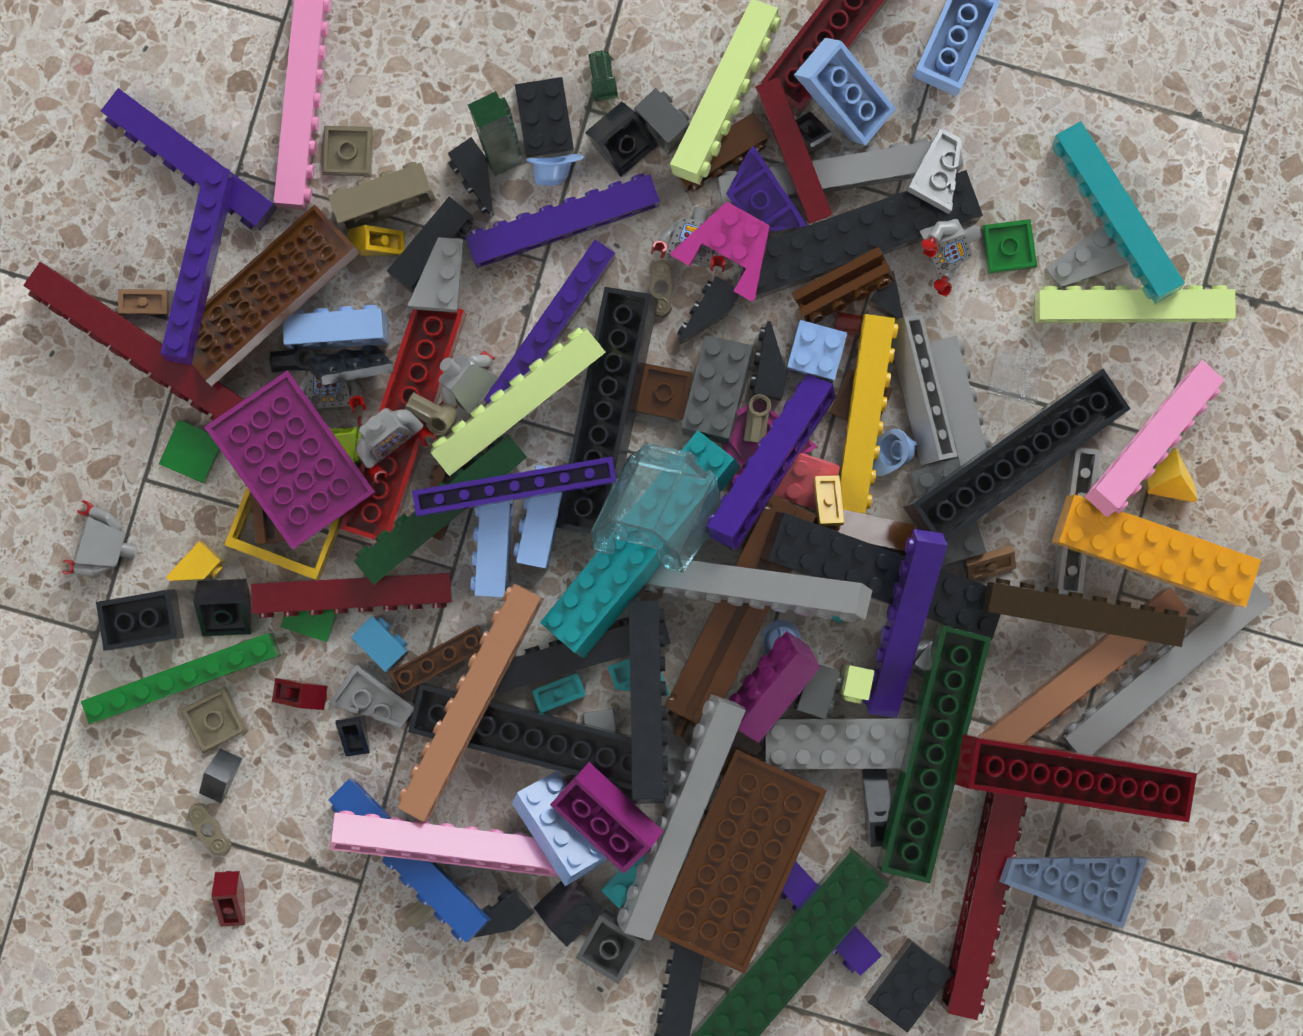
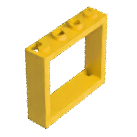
M247 487L224 545L312 579L320 580L339 533L344 515L332 523L317 564L313 568L240 540L252 509L251 494Z

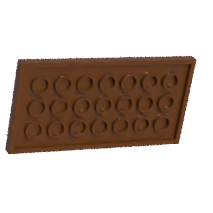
M314 204L206 301L192 364L211 387L221 380L249 352L259 346L269 334L278 329L290 315L297 312L300 306L310 297H313L320 288L332 280L347 264L351 263L360 253L359 250Z
M735 749L672 888L654 934L745 974L827 790Z

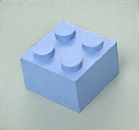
M800 320L786 371L803 376L809 374L833 383L847 332Z

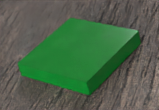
M1031 219L982 225L988 274L1037 268Z
M178 420L159 465L205 484L220 449L208 432Z
M325 609L323 615H309V610L299 611V616H283L280 627L328 642L337 614H334L333 609Z

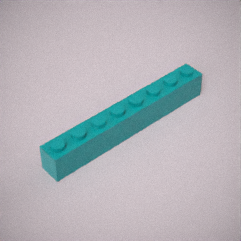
M1082 121L1056 134L1052 146L1054 153L1065 162V169L1068 175L1076 179L1079 184V192L1090 201L1091 210L1095 217H1100L1104 223V231L1109 238L1113 237L1117 244L1116 248L1119 255L1123 259H1127L1130 264V271L1134 278H1139L1146 297L1152 299L1156 304L1180 291L1185 284L1183 278Z

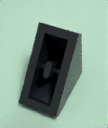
M811 111L796 119L809 156L830 144L833 136L832 132Z
M896 280L892 281L886 288L877 289L868 302V305L886 317L895 318V320L903 317Z
M365 715L336 720V727L346 757L370 753Z
M220 748L203 774L199 794L222 803L243 758Z

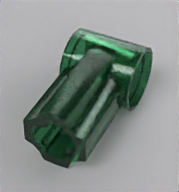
M600 50L588 54L594 102L618 98L615 76L612 74L609 52Z

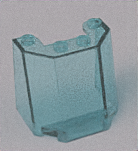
M645 443L637 452L631 454L626 459L616 479L617 482L614 484L591 531L595 551L606 554L613 553L616 549L615 539L656 548L659 560L664 568L683 573L709 535L707 522L710 516L715 514L720 507L721 500L717 477L711 471H704L695 462L697 458L691 452Z

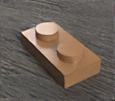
M118 289V314L169 315V291Z
M1011 545L964 559L967 578L972 581L1016 569L1015 551Z

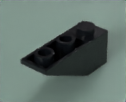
M470 137L448 153L450 161L447 163L455 175L458 173L462 175L464 181L461 183L469 194L474 192L479 199L475 203L483 214L488 212L493 217L494 210L488 163L481 149L473 138Z
M715 277L713 282L708 280L701 292L705 294L701 302L696 301L689 314L693 315L689 323L683 322L677 333L680 336L678 343H685L728 316L740 296L734 292L735 287L718 277Z
M767 321L766 326L760 328L758 341L762 342L761 351L756 350L754 365L758 366L757 374H752L749 389H754L752 396L762 394L769 399L781 401L783 399L787 372L770 321Z
M861 769L866 843L870 847H881L892 805L887 769Z
M517 888L512 891L506 889L497 897L498 903L493 907L488 904L482 909L491 920L475 937L514 930L532 916L534 910Z

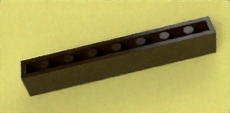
M996 578L995 582H987L982 611L1182 647L1187 618L1180 617L1179 611L1164 609V613L1155 612V607L1140 604V609L1131 608V602L1116 600L1115 605L1107 603V598L1092 595V600L1083 599L1082 593L1068 591V596L1060 595L1059 589L1044 587V591L1034 590L1035 585L1020 582L1019 587L1011 586V580Z

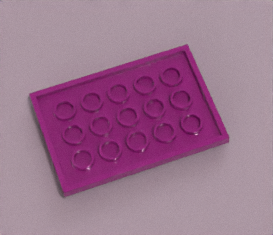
M288 370L204 427L292 550L375 493Z

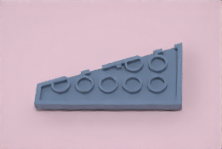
M1142 856L1007 858L999 882L1124 928L1147 858Z

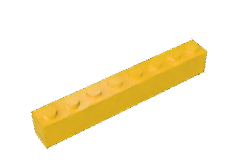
M870 314L863 315L839 475L843 510L866 514V508H871L872 494H869L870 484L874 485L876 470H872L874 460H878L880 446H876L877 436H882L883 422L880 421L881 412H885L887 397H883L885 387L889 388L891 373H887L888 363H893L895 351L894 348H891L892 338L896 339L898 324H894L895 318Z

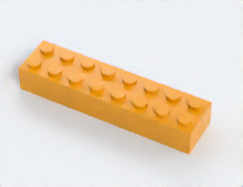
M1075 494L1066 496L1051 543L1234 607L1247 606L1261 560L1123 511L1119 514L1113 512L1106 517L1088 499Z

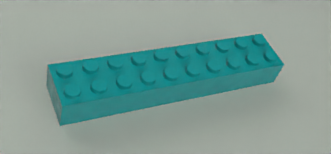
M697 430L540 623L574 653L585 658L629 605V601L633 600L739 471L741 466L738 462Z

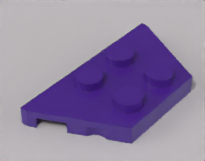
M752 146L730 184L726 195L734 206L769 225V232L805 227L807 225L756 148Z

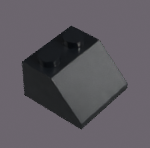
M622 101L585 132L596 150L620 177L657 147L636 112Z
M247 579L197 581L193 602L202 636L251 634V596Z
M577 880L566 886L560 881L534 906V909L547 927L566 947L603 912V907Z

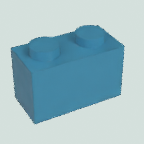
M371 616L351 638L385 672H388L409 652L405 647L408 643L399 634L394 636L388 630L391 626L381 616L379 618Z

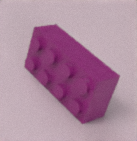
M786 631L782 637H778L775 640L773 648L769 653L759 660L758 666L753 673L746 676L740 689L730 696L729 701L738 703L746 710L738 728L740 732L759 743L820 669V665L808 644Z
M590 762L565 786L550 804L623 874L654 845L664 832Z

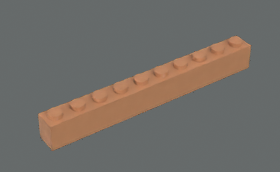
M518 584L507 588L503 596L505 602L501 610L497 609L491 619L493 625L490 631H485L479 642L482 646L478 654L474 653L468 663L470 669L467 675H463L456 686L458 692L455 698L451 697L446 704L444 711L447 713L443 721L439 720L434 727L433 733L435 736L432 742H428L421 753L423 759L420 765L416 764L411 771L409 778L412 780L408 788L404 787L398 797L400 803L397 808L422 822L430 819L545 598Z
M1171 587L1163 588L1143 604L1155 607V612L1164 613V609L1179 611L1180 617H1185L1184 614L1189 611ZM1105 634L978 736L1029 744L1032 741L1031 736L1037 731L1040 733L1051 726L1050 721L1056 716L1060 718L1068 713L1071 709L1069 706L1076 700L1081 702L1090 695L1088 691L1095 685L1100 687L1109 679L1107 675L1114 670L1116 672L1122 670L1128 664L1126 660L1133 655L1137 657L1147 649L1145 645L1150 641Z

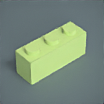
M842 664L840 677H843L839 692L837 691L836 693L842 694L841 699L861 704L862 699L869 700L874 670Z

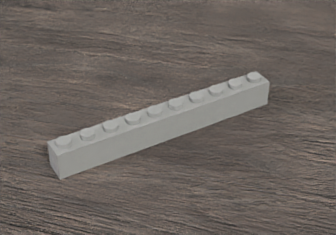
M926 138L913 141V144L904 145L900 142L891 144L886 149H880V147L876 146L867 148L862 153H856V151L852 150L843 152L842 156L832 157L830 154L818 157V160L812 161L824 193L911 179L914 177L932 141H927ZM961 150L956 171H959L964 165ZM784 163L770 165L769 169L789 199L798 198L786 165L784 166ZM727 171L718 177L722 205L726 202L732 204L726 192L737 173L736 171Z
M669 557L666 558L643 586V591L657 594L659 590L673 597H678L680 593L694 600H699V597H706V600L720 603L721 600H728L727 603L742 606L743 603H749V606L757 609H764L765 606H770L772 610L783 613L790 609L794 610V613L809 616L810 612L817 613L818 617L825 619L839 616L841 620L852 623L856 619L866 620L872 590L862 583Z
M1255 582L1246 607H1234L1215 601L1213 603L1214 608L1208 613L1204 611L1194 619L1196 623L1189 629L1185 627L1182 647L1167 644L1161 646L1157 650L1158 655L1152 660L1148 658L1138 666L1140 670L1133 676L1129 674L1119 682L1121 686L1118 689L1105 693L1101 697L1102 702L1096 707L1092 705L1082 713L1084 717L1077 723L1073 721L1063 729L1065 733L1060 737L1073 752L1094 754L1269 607L1272 602Z
M711 694L709 700L703 706V715L699 724L694 728L693 740L690 747L684 752V761L681 769L675 774L672 791L669 793V796H666L663 813L655 823L664 832L646 852L643 861L639 863L635 881L627 891V900L624 908H621L618 913L617 924L626 934L650 941L653 937L746 711L738 703Z

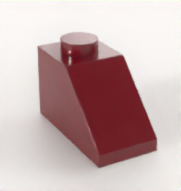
M275 678L272 702L302 709L324 710L328 686Z
M240 871L215 872L211 897L220 927L245 925L244 885Z

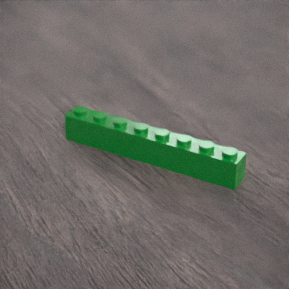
M266 633L82 700L81 704L88 724L98 723L280 657L281 653L274 633Z

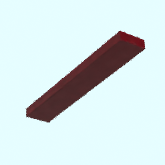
M779 77L757 85L755 87L809 225L832 216L831 209Z

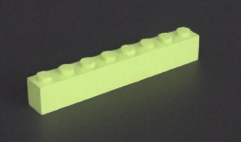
M757 0L750 1L670 163L673 175L699 185L703 177L706 178L711 168L710 162L713 156L716 157L718 155L723 136H726L730 131V121L733 115H737L740 110L743 94L749 92L751 78L760 69L763 53L769 51L771 37L780 28L781 19L779 18L777 7Z
M1200 285L1188 286V289H1182L1155 304L1152 299L1146 297L1142 289L1143 286H1140L1139 290H1130V286H1116L1115 290H1105V286L1090 287L1091 290H1081V286L1066 287V290H1057L1056 286H1045L1035 294V323L1230 322L1236 319L1235 289H1227L1225 285L1212 286V289H1203V286Z
M578 327L568 335L569 340L561 345L559 342L548 351L550 355L543 361L541 358L537 359L529 366L530 371L524 376L521 373L509 382L511 386L504 392L502 389L495 392L490 397L492 401L485 407L482 404L470 413L472 417L466 422L463 420L459 421L451 428L453 432L446 438L442 435L431 444L433 446L431 454L449 476L605 353L586 327L582 330Z

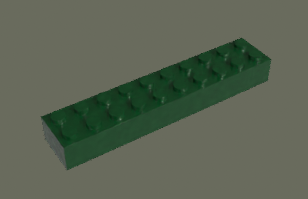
M939 624L936 625L876 865L881 872L929 884L931 882L955 786L963 734H968L991 637Z
M849 846L750 962L746 973L739 975L692 1030L691 1036H760L889 886V879Z

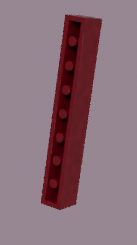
M451 573L384 576L375 585L367 577L251 584L252 614L259 613V618L274 617V612H284V617L299 616V611L309 610V615H323L325 609H333L334 614L349 613L348 608H358V612H373V607L383 606V611L398 610V605H408V610L423 609L422 604L432 603V608H445L448 602H452Z

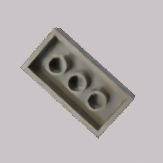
M410 162L403 165L401 170L395 172L388 170L379 174L380 177L376 179H362L356 182V186L348 189L347 187H340L333 190V194L328 195L337 223L346 233L348 229L369 225L436 201L422 163Z

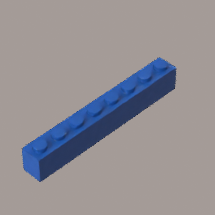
M348 779L328 799L332 804L331 809L334 813L351 811L359 816L375 814L383 819L392 818L355 779ZM383 856L382 862L390 870L395 869L401 875L399 879L406 887L410 888L412 886L418 892L416 895L418 900L425 906L429 904L435 910L434 916L441 923L447 922L452 928V935L458 941L470 942L490 922L491 919L436 862Z

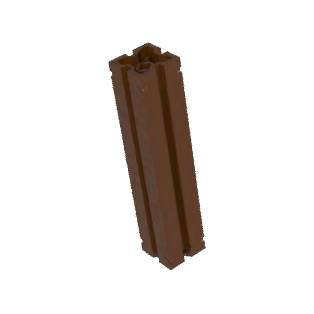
M773 494L760 513L734 566L788 573L789 569L760 559L775 513L785 512L812 523L816 515ZM721 600L720 603H715L664 705L667 706L668 715L680 720L674 734L683 737L688 725L695 728L699 724L703 715V706L709 700L711 694L726 698L768 614L770 606H765L764 609H757L749 606V603H743L742 606L727 603L728 600Z

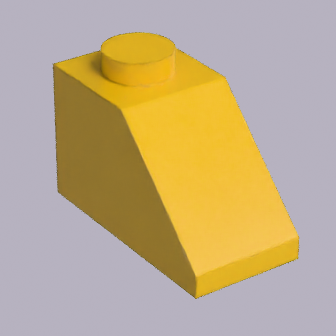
M369 225L348 229V240L359 250L360 253L358 255L399 256L405 249L404 231Z
M198 541L165 578L169 581L209 580L211 577L215 579L223 571L222 565L226 561L205 542Z

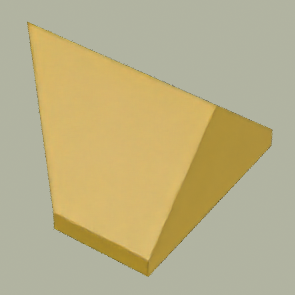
M1175 447L1154 468L1155 472L1146 480L1147 493L1196 503L1195 484Z

